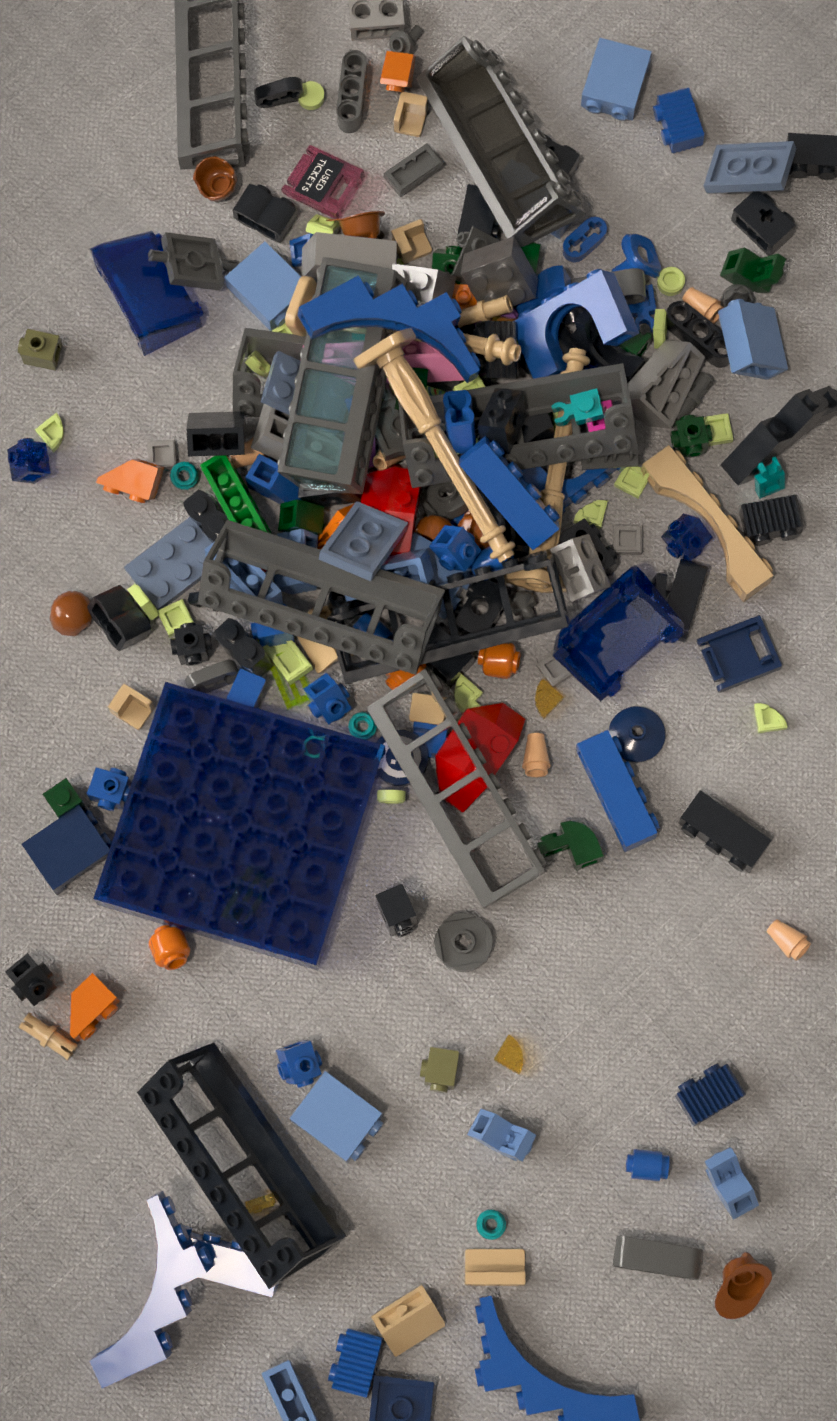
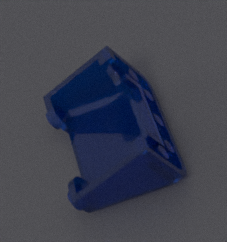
M152 230L100 243L90 248L94 265L110 288L129 323L132 333H134L138 340L137 344L144 356L203 327L200 317L204 316L197 300L191 301L184 286L170 284L167 267L164 262L149 261L148 253L150 249L163 251L161 234L155 235Z
M637 565L629 568L610 585L611 587L605 589L570 620L569 626L562 628L555 638L552 656L600 702L607 696H614L620 690L622 674L660 641L663 644L668 642L675 643L684 633L683 621Z

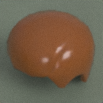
M212 156L204 158L196 166L193 180L202 196L210 201L218 202L226 200L235 191L237 176L233 167L226 160Z
M429 515L418 522L414 532L420 533L424 538L433 542L445 525H453L442 516Z
M67 591L59 595L54 600L50 610V621L53 628L61 635L77 636L91 624L92 617L87 608L91 600L78 591Z

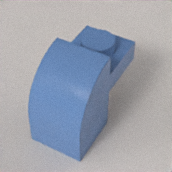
M480 1109L467 1134L501 1155L514 1161L519 1160L522 1162L531 1151L533 1141L537 1136L531 1131L513 1125L499 1115L484 1109Z
M731 1147L714 1154L710 1159L704 1161L707 1167L705 1170L707 1176L733 1220L759 1206L754 1189L742 1173L737 1156Z

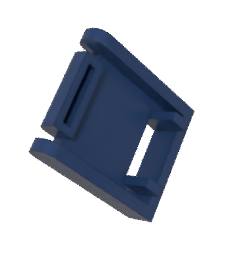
M760 615L701 637L696 641L699 647L707 644L710 646L702 649L701 653L714 683L721 680L725 681L716 686L718 693L771 674L782 668V664ZM756 634L760 635L768 653L761 660H759L750 639L751 636Z

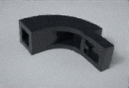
M585 308L583 312L578 314L575 321L576 330L570 336L574 348L586 351V356L590 359L587 367L592 369L623 363L628 383L645 364V359L631 354L619 346L603 344L589 311Z

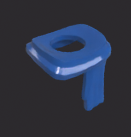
M626 234L621 241L626 260L613 268L611 272L638 268L642 269L646 275L658 278L662 268L652 241L642 235ZM638 247H642L647 251L648 262L641 258L638 253Z

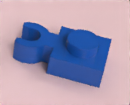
M651 284L645 285L646 300L641 303L628 305L632 316L637 317L635 323L638 330L640 331L641 324H647L650 327V333H653L654 319L650 315L655 314L656 303L653 285Z

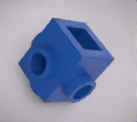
M445 525L429 546L439 558L440 565L449 571H466L474 564L475 558L481 552V549L475 543L474 536L466 531L464 527Z
M327 673L303 688L311 701L307 706L316 719L322 717L328 725L340 720L345 713L352 709L347 701L350 695L342 683L337 684Z
M96 767L87 796L91 801L98 802L97 806L102 809L114 811L115 808L123 810L125 803H130L134 787L131 786L132 782L126 776V772L117 768H110L107 771Z
M301 1040L276 1050L280 1062L277 1064V1069L282 1080H286V1083L297 1084L298 1088L314 1083V1077L322 1075L320 1070L322 1066L321 1057L318 1051L313 1049L311 1041Z

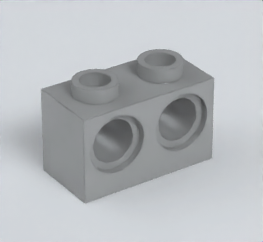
M349 0L352 41L390 38L396 31H405L403 0ZM388 12L395 13V15L391 17L385 16V14ZM361 14L368 15V17L364 19L358 18V16Z
M589 534L572 538L550 549L551 553H554L557 568L571 602L589 597L611 587Z

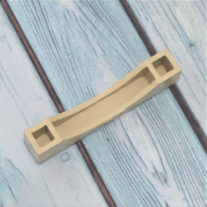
M668 445L642 464L641 472L643 477L648 473V483L658 495L670 497L686 504L710 525L718 537L724 552L726 581L744 603L770 584L773 578V569L766 559H760L755 553V546L752 541L746 536L743 538L739 533L735 520L730 515L726 516L719 508L721 505L715 495L712 493L708 494L702 487L703 482L696 472L691 473L686 467L683 455L678 450L674 451Z

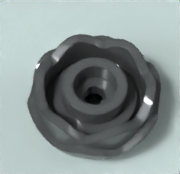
M733 284L724 290L720 303L725 308L729 302L736 299H743L749 303H754L755 299L753 291L743 284Z

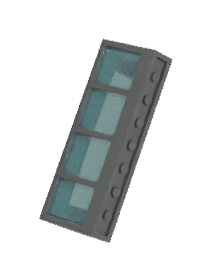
M323 257L321 267L317 272L318 282L312 300L358 275L363 283L367 282L370 285L374 294L372 299L401 284L405 287L407 280L394 269ZM351 327L332 331L312 340L306 331L304 347L300 353L299 372L295 377L294 396L289 405L290 415L288 424L283 433L282 453L278 458V473L302 490L363 494L387 377L383 368L380 369L378 364L359 369L353 359L394 334L396 330L380 327Z

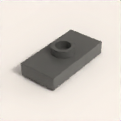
M426 143L383 174L386 181L398 196L401 197L444 166L442 160Z

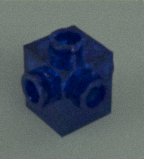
M23 438L18 440L16 445L7 449L12 481L35 484L51 474L46 443L36 442L33 438Z
M683 513L668 526V530L661 538L666 543V550L672 557L691 561L702 553L703 548L713 539V536L699 517Z

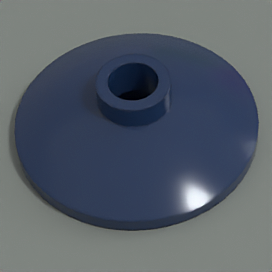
M634 706L623 709L615 715L609 726L611 737L616 736L622 747V752H620L621 758L629 762L639 763L652 759L661 751L665 742V727L662 720L655 712L645 707ZM634 728H640L642 729L643 734L641 736H635L633 735L632 730Z

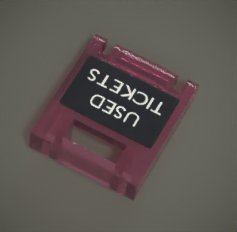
M309 145L306 149L309 155H302L287 179V184L293 187L284 184L281 191L296 201L334 219H339L365 178L364 170ZM344 177L345 183L348 186L337 201L331 198Z

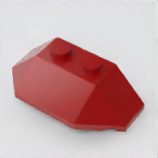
M395 464L386 469L368 473L361 498L362 504L408 522L407 531L390 555L411 552L422 487L412 488L408 466L405 464Z
M497 703L468 708L457 723L458 725L461 723L465 724L472 737L468 740L473 750L479 748L487 763L482 766L487 774L493 773L496 775L518 742L526 719L506 704ZM452 729L435 754L439 786L438 793H441L476 770ZM478 777L444 800L463 813L487 786L483 779Z

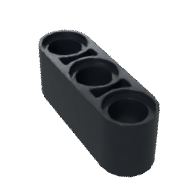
M675 301L671 303L667 309V329L682 342H690L705 356V360L717 368L728 366L730 364L728 354L719 355L715 352L716 348L726 349L722 330L686 302ZM681 314L685 319L683 321H676L672 316ZM695 331H702L706 334V337L698 338L693 333Z
M685 559L680 560L658 635L685 643L708 566Z

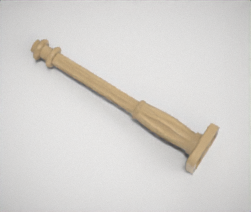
M300 277L286 312L285 324L294 335L306 336V329L297 315L299 307L311 301L315 294L317 282L312 277ZM351 327L339 331L366 335L367 327ZM464 334L466 339L465 346L468 351L484 355L488 362L501 358L502 363L508 366L513 361H518L520 357L521 346L512 337L507 338L503 342L500 341L499 336L496 334H492L488 338ZM416 338V339L414 340V341L423 342V341H421V340L418 339V338Z
M412 328L397 331L355 357L353 361L359 369L378 364L380 369L383 368L401 406L419 429L418 432L426 435L484 536L480 538V541L482 543L488 542L493 550L490 558H497L501 563L514 555L512 549L515 547V543L513 541L507 542L503 535L506 527L504 525L498 526L473 481L460 467L459 457L440 426L442 420L438 417L425 387L403 357L405 353L402 348L416 339Z
M578 348L569 349V353L564 354L562 357L563 361L567 363L566 370L560 374L581 371L584 366L589 365L590 359L586 356V351ZM559 411L557 418L562 417L564 412ZM571 420L565 426L556 425L554 438L572 435ZM567 462L549 465L545 489L540 492L542 495L540 500L547 507L550 504L559 514L560 529L534 550L529 548V555L546 550L547 555L552 554L550 549L558 545L562 524L563 500L565 498V495L562 493ZM547 567L530 571L520 570L504 575L506 583L538 593H553ZM559 575L563 592H567L561 575Z

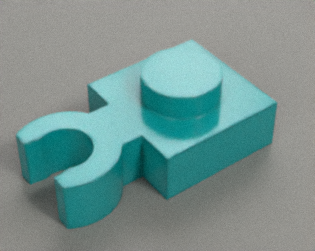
M597 388L570 395V404L566 405L563 402H557L551 406L554 413L564 412L562 417L554 419L557 426H565L574 418L577 426L604 418Z
M776 456L772 458V463L768 466H764L762 462L758 464L760 473L755 475V492L759 499L785 489V473Z

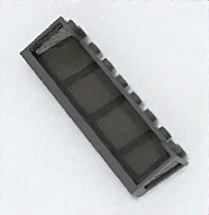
M463 36L416 79L507 238L514 236L519 246L524 247L583 217L586 214L581 206L583 200L574 189H571L569 176L557 165L559 159L556 154L547 148L545 135L533 124L535 118L531 112L523 107L522 102L524 100L520 93L512 88L510 84L512 79L509 74L499 66L498 63L501 61L498 55L492 49L487 51L478 40L473 42Z

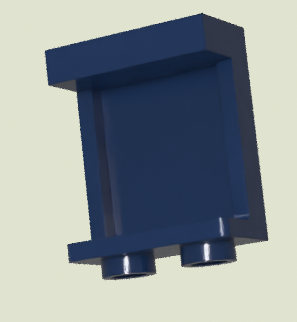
M80 805L22 843V846L56 895L66 890L65 885L106 857L109 859L114 857L110 850L114 847L113 843L105 832L101 835L94 827L98 824V821L89 809L84 812Z

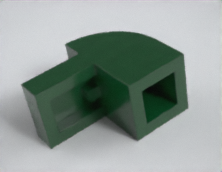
M745 247L728 252L720 276L732 284L746 285L753 292L769 293L771 286L777 284L783 276L786 258L779 253L761 258Z
M561 822L559 829L562 835L557 836L556 832L541 837V842L537 843V848L543 858L568 850L575 871L603 862L604 855L596 835L589 827L579 822Z

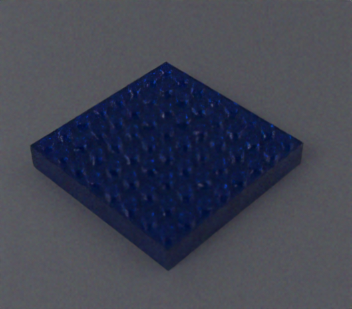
M165 682L93 898L99 906L163 925H169L170 927H178L183 931L318 971L386 754L385 745ZM310 736L316 737V738L310 739V740L307 742L306 748H305L304 741H305L308 737H310ZM307 752L312 755H317L320 753V755L317 758H312L307 756Z

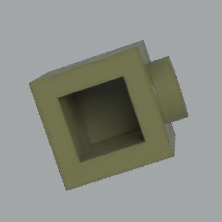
M27 329L25 337H21L19 340L18 353L24 364L56 371L63 345L59 335Z
M430 1047L428 1060H422L420 1077H425V1085L430 1086V1091L447 1093L448 1089L454 1090L459 1051Z

